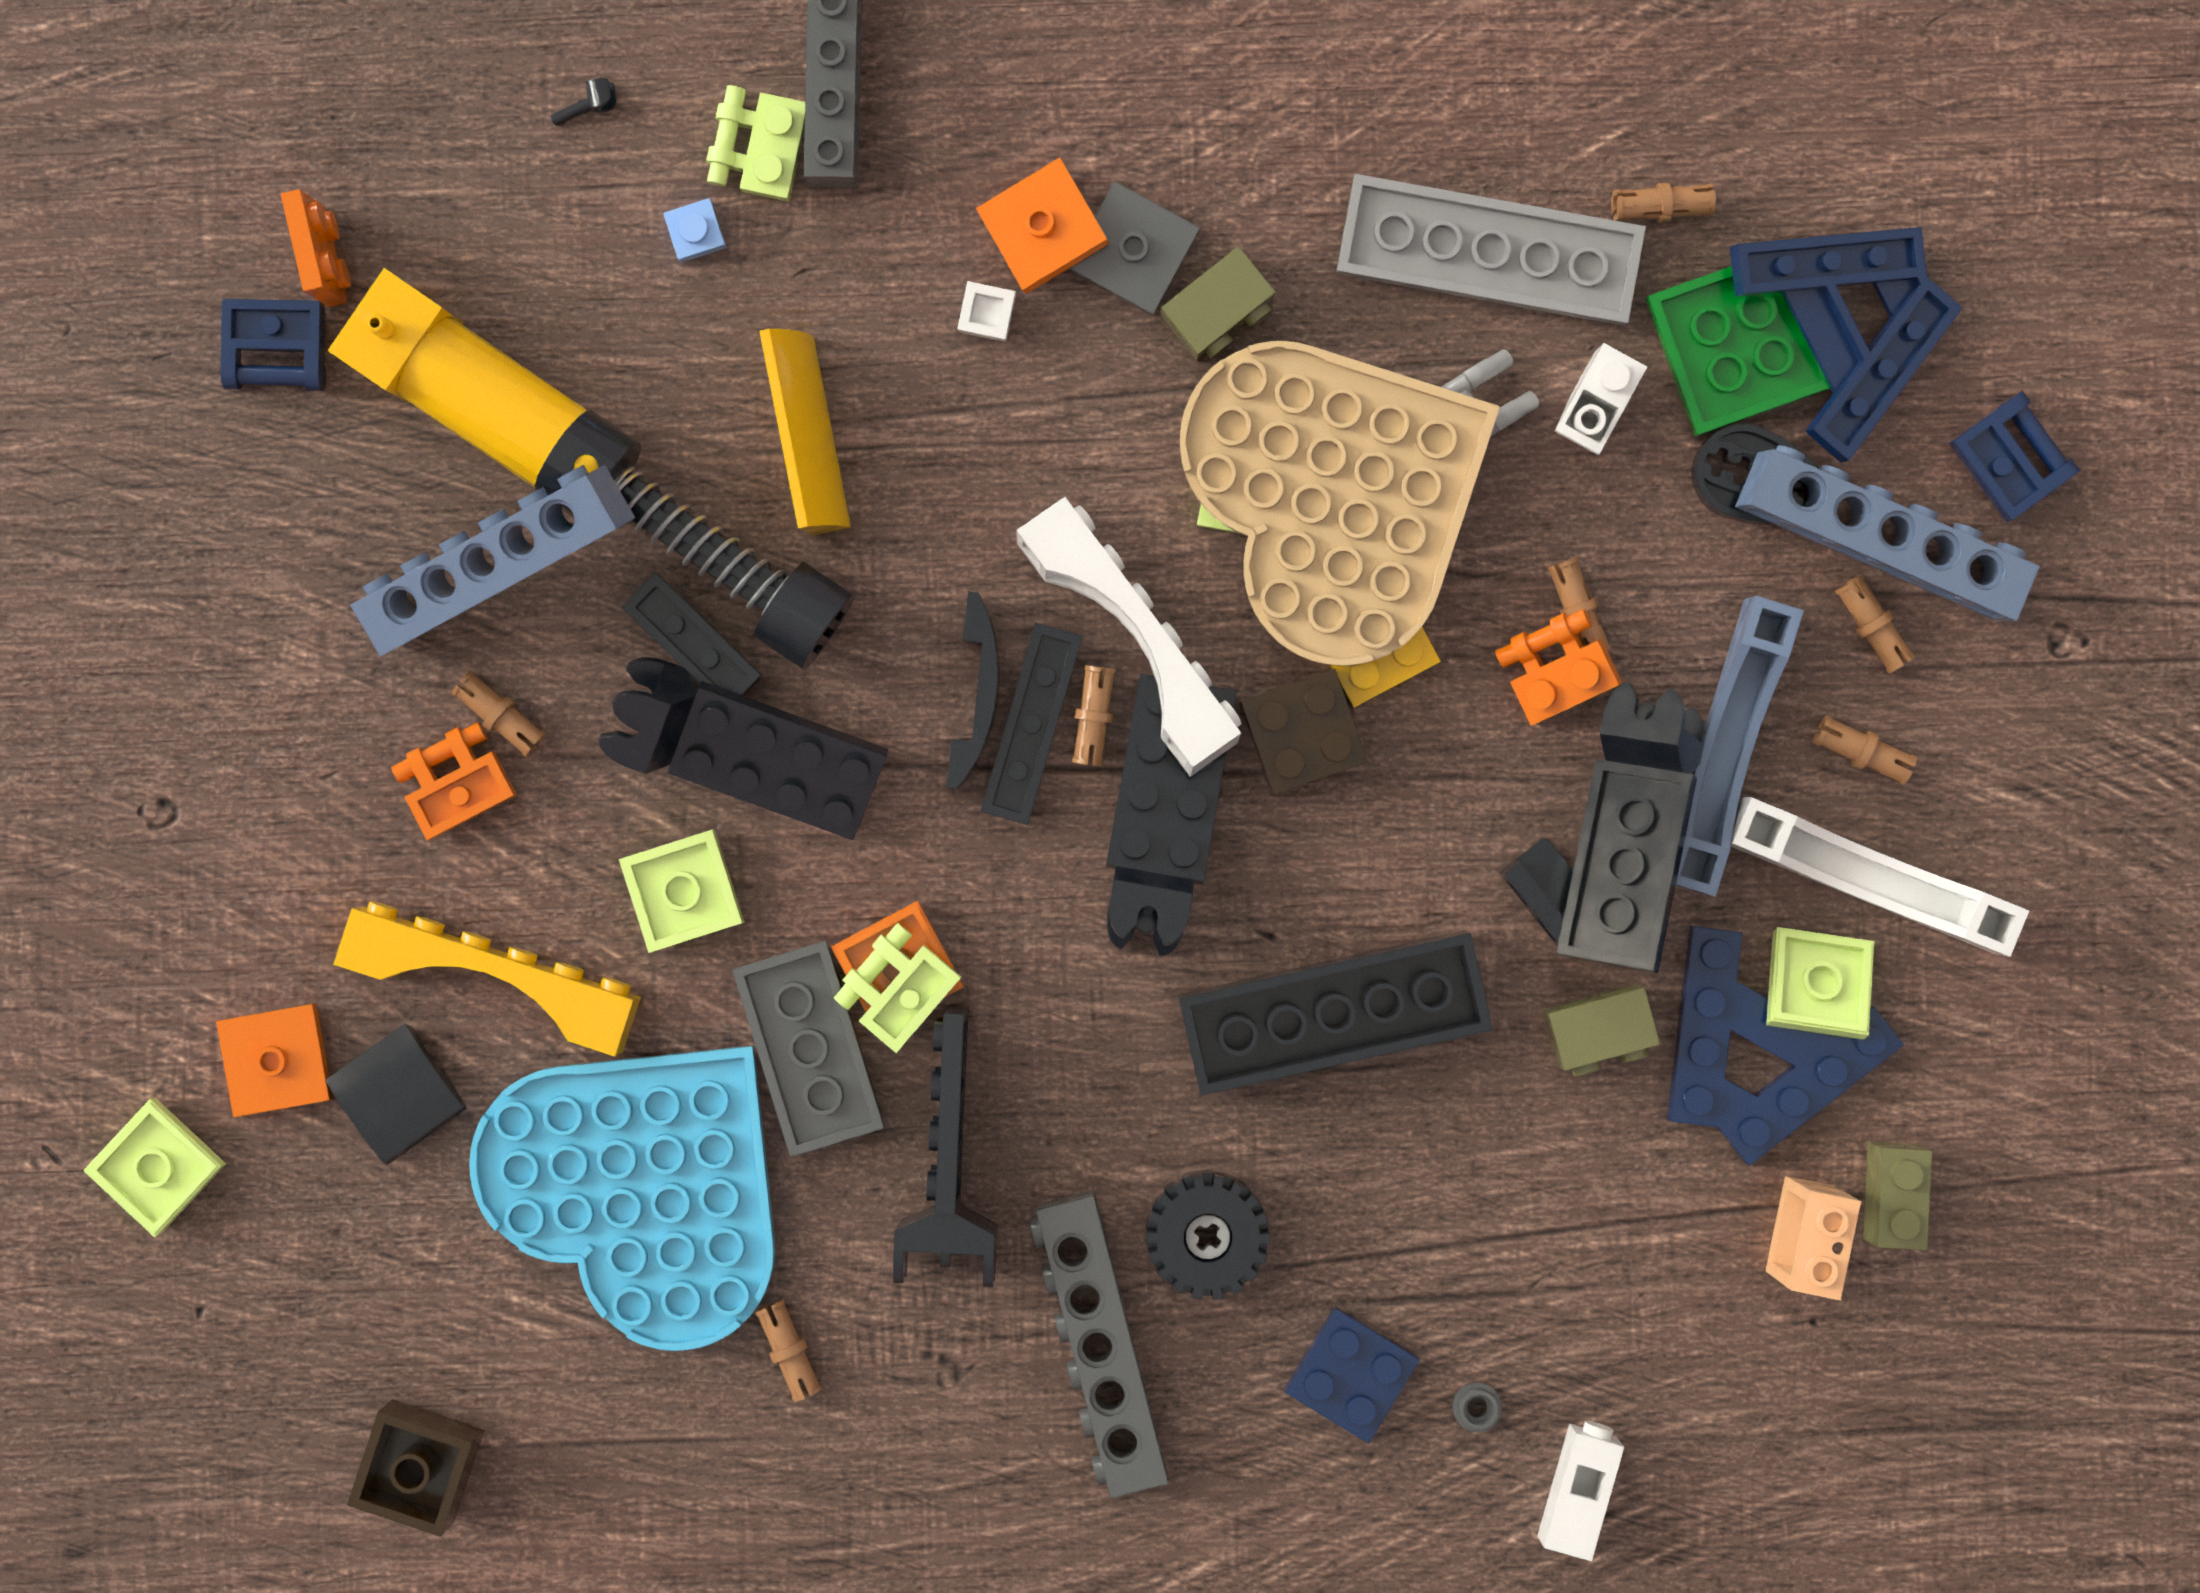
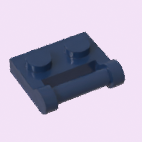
M222 299L220 374L223 388L241 389L242 385L305 386L307 391H324L326 385V369L324 365L325 304L312 300ZM241 351L304 352V366L242 365Z
M2023 390L2013 395L1994 411L1949 442L2006 522L2014 520L2080 471L2072 458L2066 460L2029 409L2028 405L2031 401ZM2011 418L2050 471L2045 477L2042 478L2003 425L2004 422Z

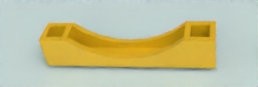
M370 901L368 907L363 906L351 909L333 965L379 980L390 978L409 970L430 966L461 967L484 972L514 985L534 999L556 1022L568 1042L614 1057L623 1053L641 999L640 996L629 993L631 985L608 977H603L600 984L582 978L584 974L583 969L562 962H556L554 968L536 963L538 955L524 949L509 947L508 953L490 948L491 939L471 932L463 931L461 938L444 933L445 924L429 918L416 916L413 923L396 917L398 909L383 903Z

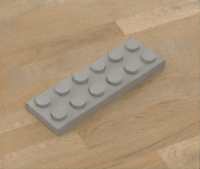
M1354 174L1336 274L1626 326L1629 322L1646 226Z

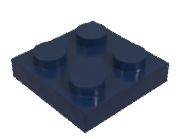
M1334 1306L1285 1386L1284 1391L1369 1444L1420 1359L1412 1352Z

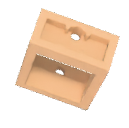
M1785 1176L1765 1271L1792 1291L1841 1301L1861 1201L1833 1185ZM1837 1242H1841L1843 1245V1250L1840 1253H1834L1832 1250L1833 1245Z

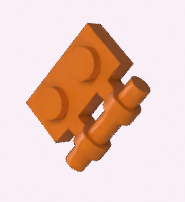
M1585 609L1569 616L1566 613L1557 615L1550 619V625L1531 634L1524 631L1511 637L1510 644L1495 651L1496 657L1503 668L1520 661L1527 672L1510 681L1531 726L1623 683L1602 638L1583 646L1578 633L1592 627L1591 618ZM1559 642L1566 655L1544 665L1538 652Z
M476 722L465 729L458 726L445 733L446 739L426 749L418 747L406 754L407 759L391 767L395 778L400 784L416 776L421 786L420 789L404 798L426 840H432L517 796L495 752H489L478 759L476 758L472 747L488 739L486 731L480 722ZM455 756L461 768L438 779L433 767Z

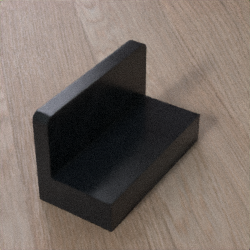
M1542 838L1502 869L1499 874L1558 947L1573 870L1551 842L1546 838Z

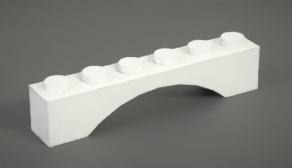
M1064 497L1017 529V544L1045 582L1069 588L1096 601L1116 616L1135 637L1149 660L1158 685L1162 710L1161 738L1191 777L1238 743L1241 732L1237 727L1242 725L1241 720L1227 701L1224 700L1219 703L1208 689L1212 686V682L1203 667L1197 661L1190 664L1181 653L1179 648L1183 646V643L1173 627L1168 622L1161 625L1152 614L1150 609L1154 605L1139 583L1131 586L1122 574L1121 570L1125 567L1117 552L1109 544L1102 547L1092 532L1096 528L1088 513L1080 505L1073 508L1066 497Z
M1740 797L1731 847L1990 953L2011 957L2029 910L1876 852L1752 797Z

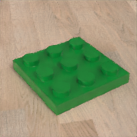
M1732 266L1651 294L1645 298L1694 437L1831 389L1782 293L1735 297Z

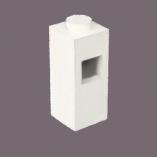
M1585 1421L1584 1427L1569 1423L1537 1535L1544 1548L1592 1561L1624 1450V1446L1616 1436H1612L1614 1431L1612 1428L1593 1421Z

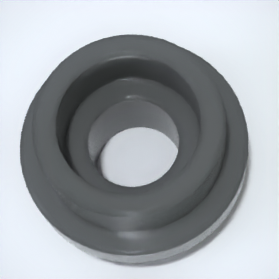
M1471 1382L1462 1386L1456 1392L1452 1402V1410L1455 1419L1464 1429L1471 1432H1484L1491 1429L1500 1419L1502 1403L1499 1395L1491 1386L1482 1382ZM1474 1398H1481L1485 1401V1408L1479 1414H1472L1468 1411V1404Z

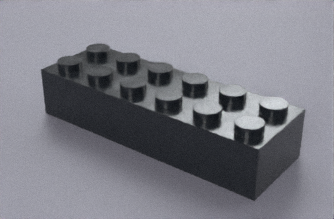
M1465 930L1178 994L1201 1096L1493 1030L1472 935Z

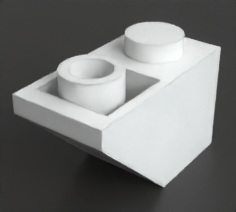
M1603 343L1594 352L1575 386L1555 432L1599 455L1647 366Z

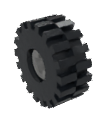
M1202 1170L1201 1174L1192 1175V1172L1182 1175V1179L1175 1183L1171 1181L1164 1187V1192L1155 1198L1150 1215L1147 1218L1146 1243L1151 1263H1154L1157 1269V1274L1163 1281L1167 1280L1171 1283L1172 1289L1181 1294L1183 1291L1191 1293V1298L1202 1300V1296H1212L1213 1300L1223 1298V1294L1230 1291L1236 1294L1243 1290L1242 1285L1248 1280L1252 1282L1257 1277L1258 1268L1261 1264H1265L1268 1256L1267 1246L1270 1244V1232L1262 1204L1245 1183L1236 1181L1232 1175L1224 1172L1223 1175L1214 1174L1213 1170ZM1212 1223L1217 1225L1216 1236L1220 1239L1219 1244L1213 1245L1208 1243L1204 1248L1198 1246L1199 1235L1195 1232V1229L1199 1225L1203 1228H1208Z

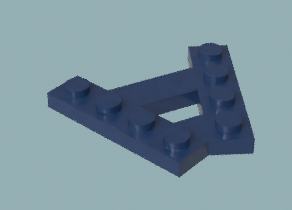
M1922 227L1743 243L1730 247L1735 297L1782 293L1833 392L1805 432L1840 463L1850 461L1962 310V307L1927 277ZM1864 284L1874 285L1889 315V319L1868 347L1837 287Z
M1690 926L1667 1120L1677 1123L1717 1127L1744 1163L1750 1166L1904 1044L1872 1005L1870 1006L1869 1036L1864 1040L1766 1025L1768 999L1737 982L1742 932ZM1730 1032L1738 1034L1792 1066L1755 1095L1725 1079Z

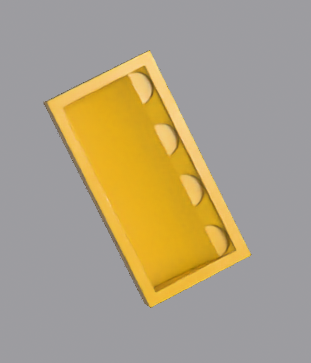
M789 329L760 330L798 528L813 536L849 529L851 524L814 336Z

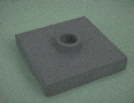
M1114 181L1095 215L1110 244L1067 270L1143 312L1154 316L1198 236L1200 227Z

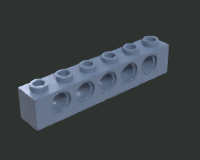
M1778 445L1776 450L1770 449L1757 453L1735 505L1736 508L1997 622L2018 620L2040 567L2024 559L2026 555L2024 550L1998 542L1995 547L1980 540L1982 532L1964 524L1954 523L1953 527L1936 521L1939 514L1927 507L1917 504H1910L1909 508L1893 502L1894 494L1884 488L1866 484L1865 488L1848 482L1850 475L1838 468L1829 465H1822L1820 469L1804 463L1806 456L1803 453L1790 447ZM1798 480L1802 481L1808 489V499L1803 506L1796 503L1792 494L1793 486ZM1842 500L1847 501L1852 508V518L1847 525L1841 523L1837 516V508ZM1887 519L1896 528L1895 540L1890 545L1885 542L1881 532L1883 523ZM1931 539H1934L1940 548L1939 558L1934 564L1929 561L1926 555V546ZM1975 558L1982 563L1984 570L1983 576L1978 583L1973 580L1970 574V566Z
M582 465L557 479L562 488L548 495L545 488L542 487L518 500L517 502L522 510L509 517L505 509H502L478 522L482 530L478 535L469 538L464 530L439 544L443 554L431 560L427 552H424L402 564L400 567L405 575L393 581L389 573L364 585L362 588L367 596L352 603L350 606L380 657L633 520L635 517L606 465L590 473ZM562 504L569 507L573 512L574 524L568 522L563 516ZM523 526L531 531L534 537V545L528 543L524 538ZM484 548L492 554L495 566L490 565L486 561L483 554ZM445 570L454 577L455 587L448 583L445 577ZM407 591L415 598L417 608L408 601Z

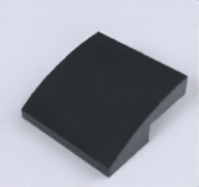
M407 1024L400 1026L325 1080L359 1133L386 1165H389L467 1109L444 1069L435 1065L414 1028Z

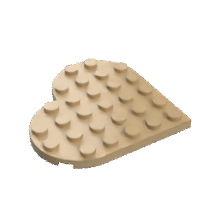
M1269 341L1250 345L1220 360L1202 377L1188 400L1181 422L1180 453L1184 472L1192 491L1203 507L1226 527L1248 536L1243 562L1244 581L1248 599L1262 626L1279 644L1294 654L1313 662L1334 666H1351L1375 661L1392 653L1408 642L1420 630L1432 612L1438 598L1500 406L1317 347L1290 341Z

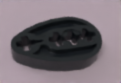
M1751 424L1727 426L1708 437L1696 452L1692 464V482L1695 492L1701 502L1719 516L1743 523L1775 525L1736 508L1735 505L1746 479L1737 485L1733 482L1735 474L1730 471L1723 470L1716 476L1712 475V465L1705 462L1706 456L1712 457L1718 451L1724 453L1723 462L1729 465H1736L1743 459L1747 461L1746 470L1750 472L1758 452L1770 449L1776 450L1778 445L1790 447L1801 453L1803 452L1781 436L1759 426ZM1804 454L1806 456L1804 459V463H1807L1819 469V467L1806 454ZM1800 480L1796 481L1793 486V491L1807 489L1806 485ZM1792 491L1796 503L1803 506L1805 499Z

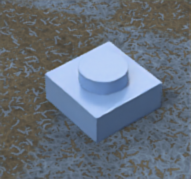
M710 198L663 213L680 263L727 248Z

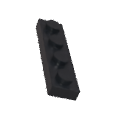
M1035 622L981 812L1025 825L1029 824L1083 636Z

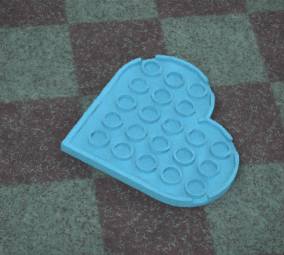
M755 1045L549 1067L529 1074L508 1086L491 1104L485 1115L482 1116L473 1136L469 1168L472 1190L483 1216L494 1231L498 1230L507 1240L516 1245L519 1251L527 1255L550 1262L578 1263L584 1290L593 1307L602 1318L605 1317L614 1327L626 1334V1338L659 1350L680 1351L696 1349L717 1342L734 1332L757 1308L772 1278L776 1249Z

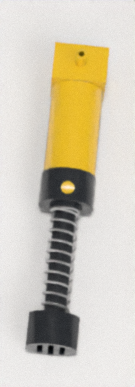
M385 268L328 349L331 354L387 392L413 404L534 487L535 491L544 487L548 495L562 488L557 479L572 470L584 465L588 473L606 465L635 517L631 520L637 525L635 533L640 532L641 529L645 530L653 536L651 544L659 540L668 546L667 555L671 554L674 550L683 556V566L687 565L689 561L700 568L699 576H703L706 572L716 579L715 587L722 583L731 589V598L738 594L748 601L746 609H750L754 605L762 610V617L755 628L753 636L804 670L813 663L827 645L855 599L854 595L804 561L788 577L786 570L773 571L770 569V559L757 560L754 548L741 549L738 537L727 539L723 536L722 526L710 528L707 525L706 515L698 517L691 515L690 504L682 506L675 504L676 498L674 493L662 495L658 483L646 484L643 473L635 472L634 468L641 452V444L594 411L586 410L465 327L461 320ZM562 504V510L574 518L571 509Z

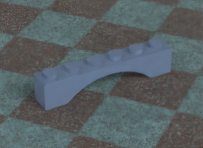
M1753 596L1743 601L1705 724V742L1701 763L1691 773L1697 777L1676 882L1678 887L1716 897L1731 848L1737 807L1749 761L1770 700L1789 660L1804 612L1802 609L1759 596Z

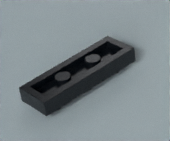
M655 572L621 607L669 655L684 667L699 684L703 681L744 696L763 677L659 573Z

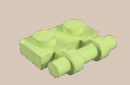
M727 85L724 103L718 104L715 117L716 120L720 121L715 145L709 146L706 162L710 164L707 183L726 187L729 169L743 172L740 183V190L742 192L790 202L805 132V102L760 92L756 111L743 108L746 90L741 87ZM738 127L752 129L747 155L733 151Z
M897 923L886 937L881 934L872 944L875 950L857 970L852 968L843 978L846 984L834 996V999L847 1010L860 997L869 1003L871 1007L859 1022L895 1053L901 1049L962 977L925 945L921 947L912 959L904 954L901 948L912 937V934L900 923ZM890 963L900 973L882 993L872 982Z

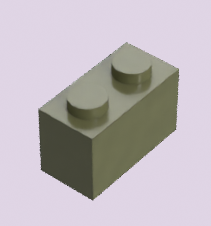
M1238 246L1162 306L1160 315L1196 361L1206 353L1213 359L1234 342L1230 336L1231 333L1244 323L1250 329L1253 328L1273 311L1269 303L1273 301L1276 292Z
M1637 984L1542 1010L1557 1066L1564 1071L1571 1069L1573 1076L1600 1070L1602 1068L1600 1061L1619 1056L1621 1063L1649 1056L1648 1048L1660 1045L1645 987Z
M1868 1141L1864 1240L1877 1248L1927 1250L1932 1150L1911 1143Z

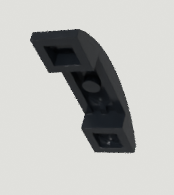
M968 591L963 641L965 643L982 645L972 741L952 739L946 787L950 789H960L977 765L993 727L999 697V654L993 624L980 594Z

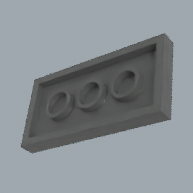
M828 940L732 969L790 1157L884 1129L885 1122L850 1010L842 1007L834 999V996L842 988V984Z

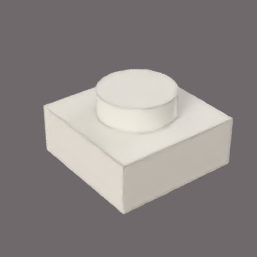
M967 281L957 328L958 332L1006 342L1016 291Z

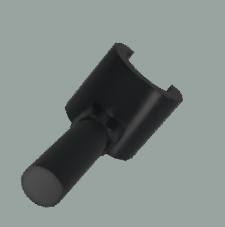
M606 78L587 81L586 90L588 98L579 100L577 103L552 114V122L555 126H558L583 113L613 110L617 101L614 83L609 82Z

